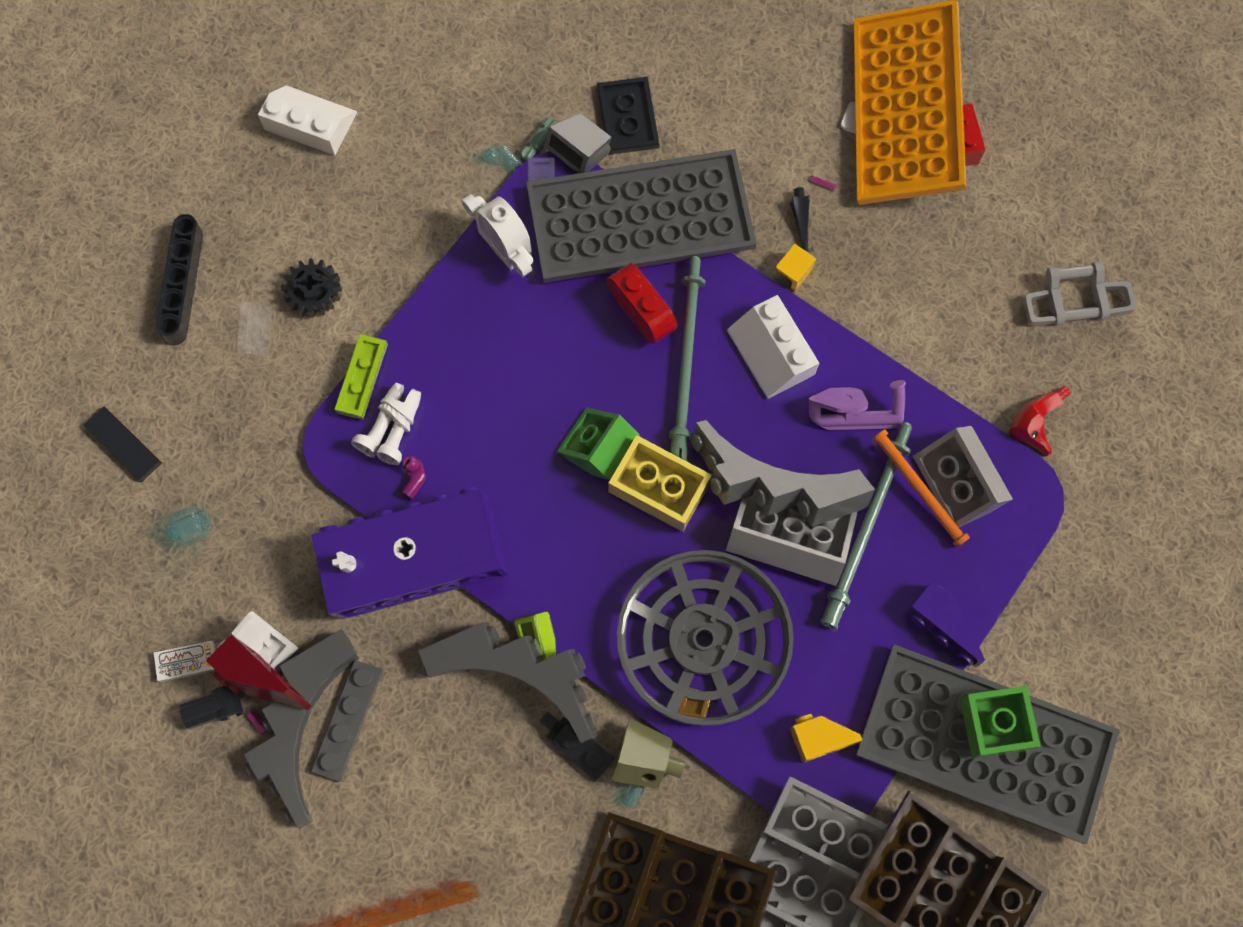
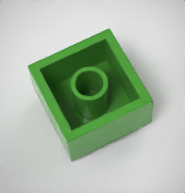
M1027 686L967 694L960 699L972 759L1029 751L1041 746Z

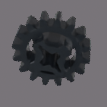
M310 258L308 265H304L302 261H299L298 269L292 266L289 268L292 274L291 276H283L287 284L281 285V289L285 293L283 298L286 303H289L288 305L292 311L298 309L300 316H303L308 311L311 318H314L316 311H319L323 316L325 315L324 308L334 309L332 301H340L337 292L342 291V287L338 283L341 281L339 275L334 273L332 265L326 267L323 260H320L316 265L313 259ZM296 296L304 297L305 302L299 300Z

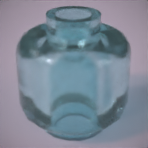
M192 505L172 513L169 517V526H166V531L172 542L177 541L181 546L189 547L207 539L209 530L212 529V522L205 509H199Z

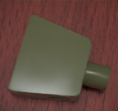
M629 719L621 739L611 780L649 788H658L665 774L681 778L685 761L669 756L673 742L670 737Z

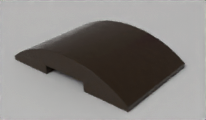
M908 790L846 899L882 927H1030L1049 890L1005 858L994 854L957 827L958 824Z
M608 812L568 927H760L778 871Z

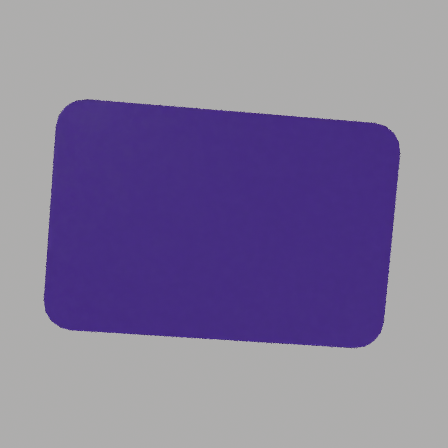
M550 151L533 156L512 173L490 200L492 201L498 196L503 198L523 222L530 237L533 263L531 264L532 271L521 277L514 268L510 270L480 235L476 220L474 219L377 336L378 339L386 340L388 346L364 419L341 415L335 411L346 375L315 411L305 429L303 453L309 471L324 488L367 519L375 518L376 513L384 510H392L393 513L404 510L403 506L410 503L420 502L421 505L431 503V499L439 495L457 496L465 488L477 487V490L482 489L491 500L509 575L463 587L464 590L514 626L515 619L548 612L555 636L556 655L569 649H574L575 653L579 652L586 666V669L583 670L585 678L662 734L670 737L673 742L768 811H772L790 776L868 815L897 772L856 757L855 754L859 743L802 763L790 731L794 725H797L795 719L808 714H812L813 719L823 716L862 736L893 644L965 670L967 665L957 658L958 653L949 646L944 647L934 639V634L926 627L923 629L914 624L910 619L911 615L907 611L925 588L934 580L957 599L980 647L1058 528L1064 512V493L1055 470L1036 452L734 254L727 253L700 258L699 276L706 281L704 287L698 288L686 426L691 432V439L688 440L687 447L688 463L713 475V471L708 469L706 461L694 449L691 442L696 423L707 420L716 432L731 445L763 463L796 473L823 475L825 473L841 474L859 469L876 490L888 460V455L878 443L874 444L871 439L884 429L827 430L813 423L809 417V398L829 388H857L863 391L867 399L868 409L865 411L892 410L893 393L889 385L894 381L904 380L906 385L904 386L905 410L903 423H910L912 430L905 445L910 448L911 452L908 456L903 457L930 492L933 494L913 456L955 428L972 426L1013 500L993 512L959 527L962 533H967L970 538L960 546L955 547L953 538L898 468H896L847 594L851 600L850 604L844 608L837 629H831L822 625L820 620L829 601L827 596L829 592L837 589L839 581L835 586L726 551L742 499L724 505L718 495L713 493L709 485L685 530L682 532L609 493L610 480L591 475L557 453V450L586 407L621 415L640 434L639 437L668 452L671 451L672 439L669 438V431L676 426L687 287L681 284V279L684 276H689L690 260L638 268L669 306L677 322V329L655 344H651L645 339L612 296L607 285V278L616 272L544 283L526 182L578 173ZM596 164L589 172L604 169ZM778 295L817 358L819 366L814 376L767 399L728 334L727 329L751 308ZM395 383L404 385L403 395L400 400L403 403L412 389L421 392V399L414 416L413 425H410L409 433L404 431L398 447L402 454L399 465L384 463L377 457V454L375 458L370 457L351 445L354 436L358 434L367 436L380 413L378 406L381 404V400ZM821 407V414H844ZM393 420L388 425L380 446L386 442L394 425ZM901 426L885 429L888 432L886 436L890 441L896 440ZM409 456H414L422 462L426 474V481L413 500L401 493L409 481L406 469L403 468V461ZM869 505L867 508L857 512L845 566ZM710 550L724 552L739 557L757 567L779 590L788 607L792 621L794 639L792 658L779 688L764 705L752 714L738 721L723 725L696 726L684 724L667 718L651 708L630 685L622 669L618 654L617 628L619 615L633 585L646 571L657 563L673 555L689 551ZM707 561L683 564L688 581L710 579L724 583L730 566ZM672 568L653 579L642 590L636 600L652 608L662 594L677 585ZM741 572L734 588L749 598L758 613L774 607L771 598L765 590L750 576ZM705 588L693 589L692 593L696 604L714 605L719 591ZM679 594L671 599L661 609L660 613L675 620L686 609L681 595ZM730 596L724 610L733 620L737 622L750 617L744 607ZM632 611L630 612L626 628V650L629 659L645 654L643 633L646 619ZM780 618L763 624L766 641L763 660L779 665L783 650V632ZM655 623L652 631L653 651L668 647L670 634L669 630ZM752 628L739 633L738 649L754 656L756 632ZM700 632L696 636V642L702 647H708L712 644V636L707 632ZM674 657L659 662L658 664L663 672L673 682L678 684L684 668L677 663ZM732 660L722 670L728 686L740 679L749 667ZM650 666L633 670L637 680L646 692L657 702L667 707L673 691L658 680ZM757 670L747 685L732 694L738 710L748 706L760 697L774 677ZM695 674L689 686L703 692L717 690L711 675ZM721 699L710 700L706 718L727 715Z

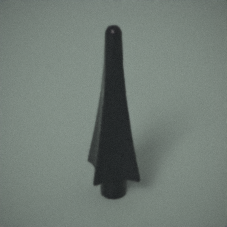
M797 187L793 189L794 196H792L790 204L799 233L801 247L809 253L808 223L810 195L805 196L804 188Z

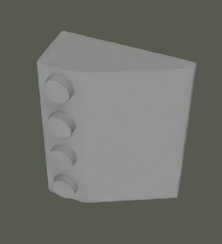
M752 495L741 500L726 551L836 586L846 563L857 512L811 527L805 517L800 515L797 507L767 516Z

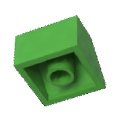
M586 407L557 450V453L591 475L610 480L635 436L640 434L621 415Z

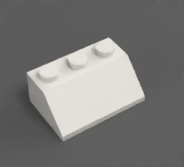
M284 86L268 94L258 116L264 130L335 156L357 111L295 88Z
M778 295L754 306L727 329L728 334L767 399L816 374L819 362Z

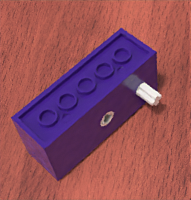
M469 487L461 490L460 495L457 496L439 495L433 497L431 503L421 505L420 502H414L403 506L404 510L394 513L392 510H384L376 513V517L365 520L364 517L354 518L347 521L348 525L337 528L336 525H329L320 528V533L312 534L311 537L328 614L340 619H347L508 576L509 573L490 498L482 489L477 490V487Z

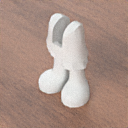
M395 383L381 400V404L378 406L380 413L367 436L362 434L354 436L351 445L370 457L375 458L377 454V457L384 463L399 465L402 454L398 447L404 431L409 433L410 425H413L414 416L421 399V392L412 389L403 403L400 400L403 395L404 385ZM393 420L392 430L386 442L380 446L387 427Z

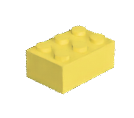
M636 435L609 481V493L683 532L708 489L712 475Z

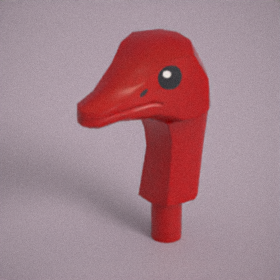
M1062 386L1059 390L1047 393L1026 404L1014 417L1009 435L1021 443L1036 448L1042 455L1049 456L1052 453V449L1046 438L1044 417L1049 411L1063 405V400L1071 394L1070 389Z

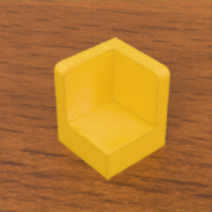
M794 244L777 264L776 270L792 281L790 289L795 292L813 270L816 258Z

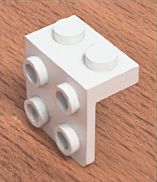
M253 611L243 617L231 633L256 651L277 672L281 670L280 665L287 662L298 649L296 645Z

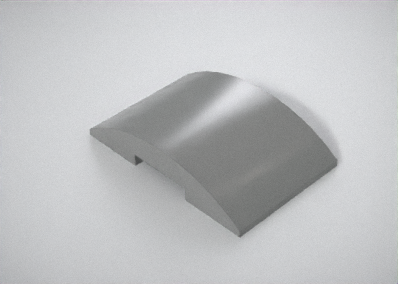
M789 776L749 858V861L778 871L760 927H857L863 912L847 900L846 897L888 825Z

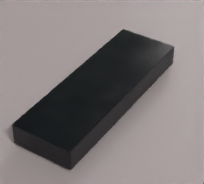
M105 406L84 424L141 482L162 464Z

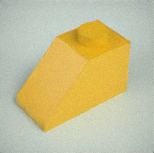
M812 714L795 719L797 725L790 729L802 763L862 741L860 734L823 716L813 719Z

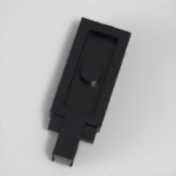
M547 712L540 720L551 731L547 735L551 744L595 782L615 760L610 753L592 738L581 743L569 720L565 717L558 721Z

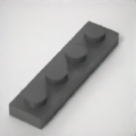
M357 660L354 661L311 772L341 782L384 671L383 669Z

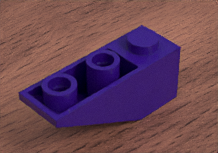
M933 580L908 609L907 613L911 615L910 619L918 627L923 629L926 627L934 634V639L944 647L949 646L957 652V658L967 666L973 665L975 668L985 661V658L957 599Z

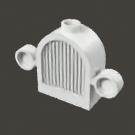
M472 194L462 199L463 207L476 220L478 232L510 270L514 268L521 277L532 271L531 264L533 263L530 237L523 222L513 208L499 196L488 204L482 197H474Z

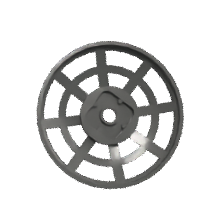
M710 550L689 551L673 555L657 563L646 571L633 585L619 615L617 628L618 654L622 669L630 685L651 708L667 718L684 724L717 726L738 721L752 714L764 705L777 691L787 673L792 658L794 641L792 621L788 607L779 590L757 567L739 557L724 552ZM707 561L730 566L724 583L710 579L688 581L683 564ZM672 568L677 585L662 594L652 608L636 600L642 590L653 579ZM741 572L750 576L765 590L771 598L774 607L758 613L749 598L734 588ZM713 589L719 591L714 605L696 604L692 590ZM679 594L681 595L686 609L675 620L660 613L661 609L671 599ZM730 596L744 607L750 617L737 622L733 620L724 610ZM632 611L646 619L643 633L645 654L629 659L626 650V628L630 612ZM780 618L783 632V650L779 665L763 660L766 642L763 624ZM654 623L670 631L669 646L653 651L652 648ZM752 628L756 632L754 656L738 649L739 633ZM700 632L709 633L712 636V644L708 647L698 645L696 642L697 634ZM674 657L677 663L684 668L678 684L673 682L663 672L658 664L659 662ZM732 660L749 667L740 679L728 686L722 670ZM650 666L658 680L673 691L667 707L657 702L646 692L637 680L633 670ZM757 670L774 677L760 697L748 706L738 710L732 694L747 685ZM698 674L711 675L717 690L701 692L688 688L694 675ZM684 697L701 701L721 699L727 715L700 718L686 716L678 713Z

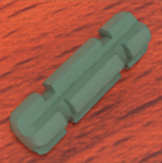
M549 117L545 118L541 124L542 127H539L528 140V146H524L519 152L520 158L523 161L530 160L533 156H536L535 153L538 154L545 144L549 126L557 123L555 120Z

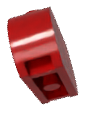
M629 263L607 278V285L612 296L648 342L655 344L677 329V322L671 309L636 265Z

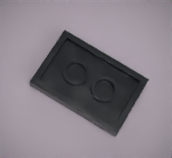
M648 76L597 83L604 132L611 136L610 152L608 155L659 149L660 144Z

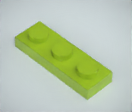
M362 334L359 335L335 407L336 413L361 420L364 419L388 346L386 340Z

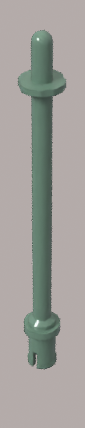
M698 256L690 258L689 276H684L681 279V284L687 287L676 426L669 431V438L672 439L670 453L687 461L688 440L691 439V432L686 426L698 288L704 287L706 281L699 276L700 258Z
M908 422L901 425L896 440L891 441L902 456H908L911 452L910 448L905 446L912 430V426ZM889 457L837 589L829 592L827 596L829 601L820 623L828 628H838L844 608L850 604L851 600L847 594L897 468Z

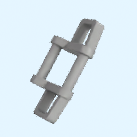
M1102 261L1092 262L1088 266L1058 269L1057 267L1047 268L1046 290L1027 294L1023 299L1027 322L1030 326L1062 325L1065 321L1096 317L1101 320L1131 314L1137 307L1132 285L1127 281L1104 282L1105 269ZM1090 276V286L1096 307L1064 311L1059 291L1060 280ZM1121 290L1124 293L1127 306L1110 309L1106 291ZM1048 298L1052 316L1036 317L1031 301Z

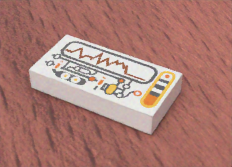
M208 641L155 652L157 681L165 682L212 672L214 669L206 660L215 651L214 642Z

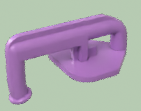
M897 380L889 385L893 393L892 410L865 411L868 409V402L862 390L850 387L829 388L809 398V417L813 423L827 430L898 428L904 421V386L906 382L904 380ZM821 407L844 414H821Z

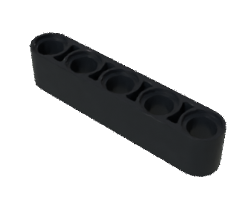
M190 214L177 216L172 225L156 319L157 332L167 344L173 346L183 343L187 337L203 241V231L195 217ZM193 228L190 232L184 233L187 229ZM189 252L187 256L180 258L183 253ZM185 277L181 282L176 283L178 278ZM180 302L177 307L171 308L174 303ZM176 327L174 332L167 333L170 328Z

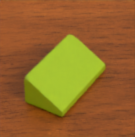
M548 612L514 620L518 639L531 635L533 640L536 639L542 649L541 661L556 655L555 636Z

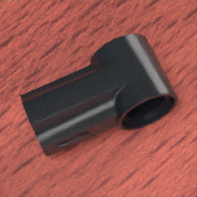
M225 685L212 690L210 695L180 704V715L186 729L190 730L216 720L226 721L230 719L229 716L235 714L237 717L243 715L244 712L239 693L236 694Z

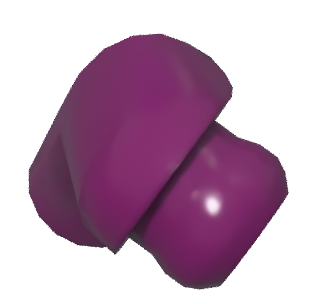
M409 456L403 461V468L406 469L409 481L401 493L413 500L426 481V474L422 462L414 456Z

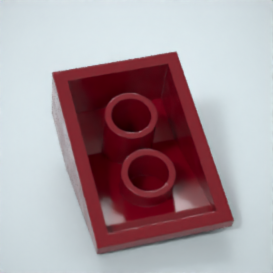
M230 634L206 660L214 669L211 675L221 684H226L236 694L241 690L250 697L305 710H309L312 707L256 651L233 634Z

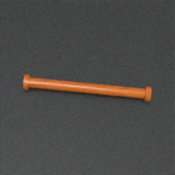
M884 429L871 440L874 444L878 443L953 538L954 546L958 547L970 538L968 534L962 533L886 436L888 432Z

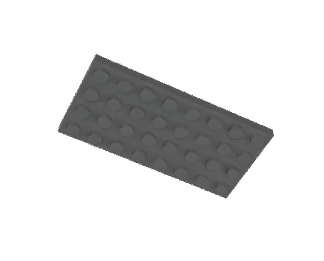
M736 149L526 182L544 283L616 272L629 263H633L640 268L690 260L692 256L702 258L756 249L757 243Z
M893 644L861 736L862 741L859 742L855 756L1073 841L1087 844L1120 729L1030 696L1041 746L1029 751L972 759L960 699L967 694L1007 689L1009 687Z

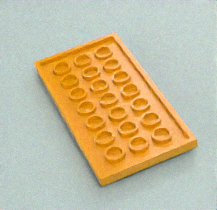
M949 0L855 18L857 201L859 205L967 190L958 1Z

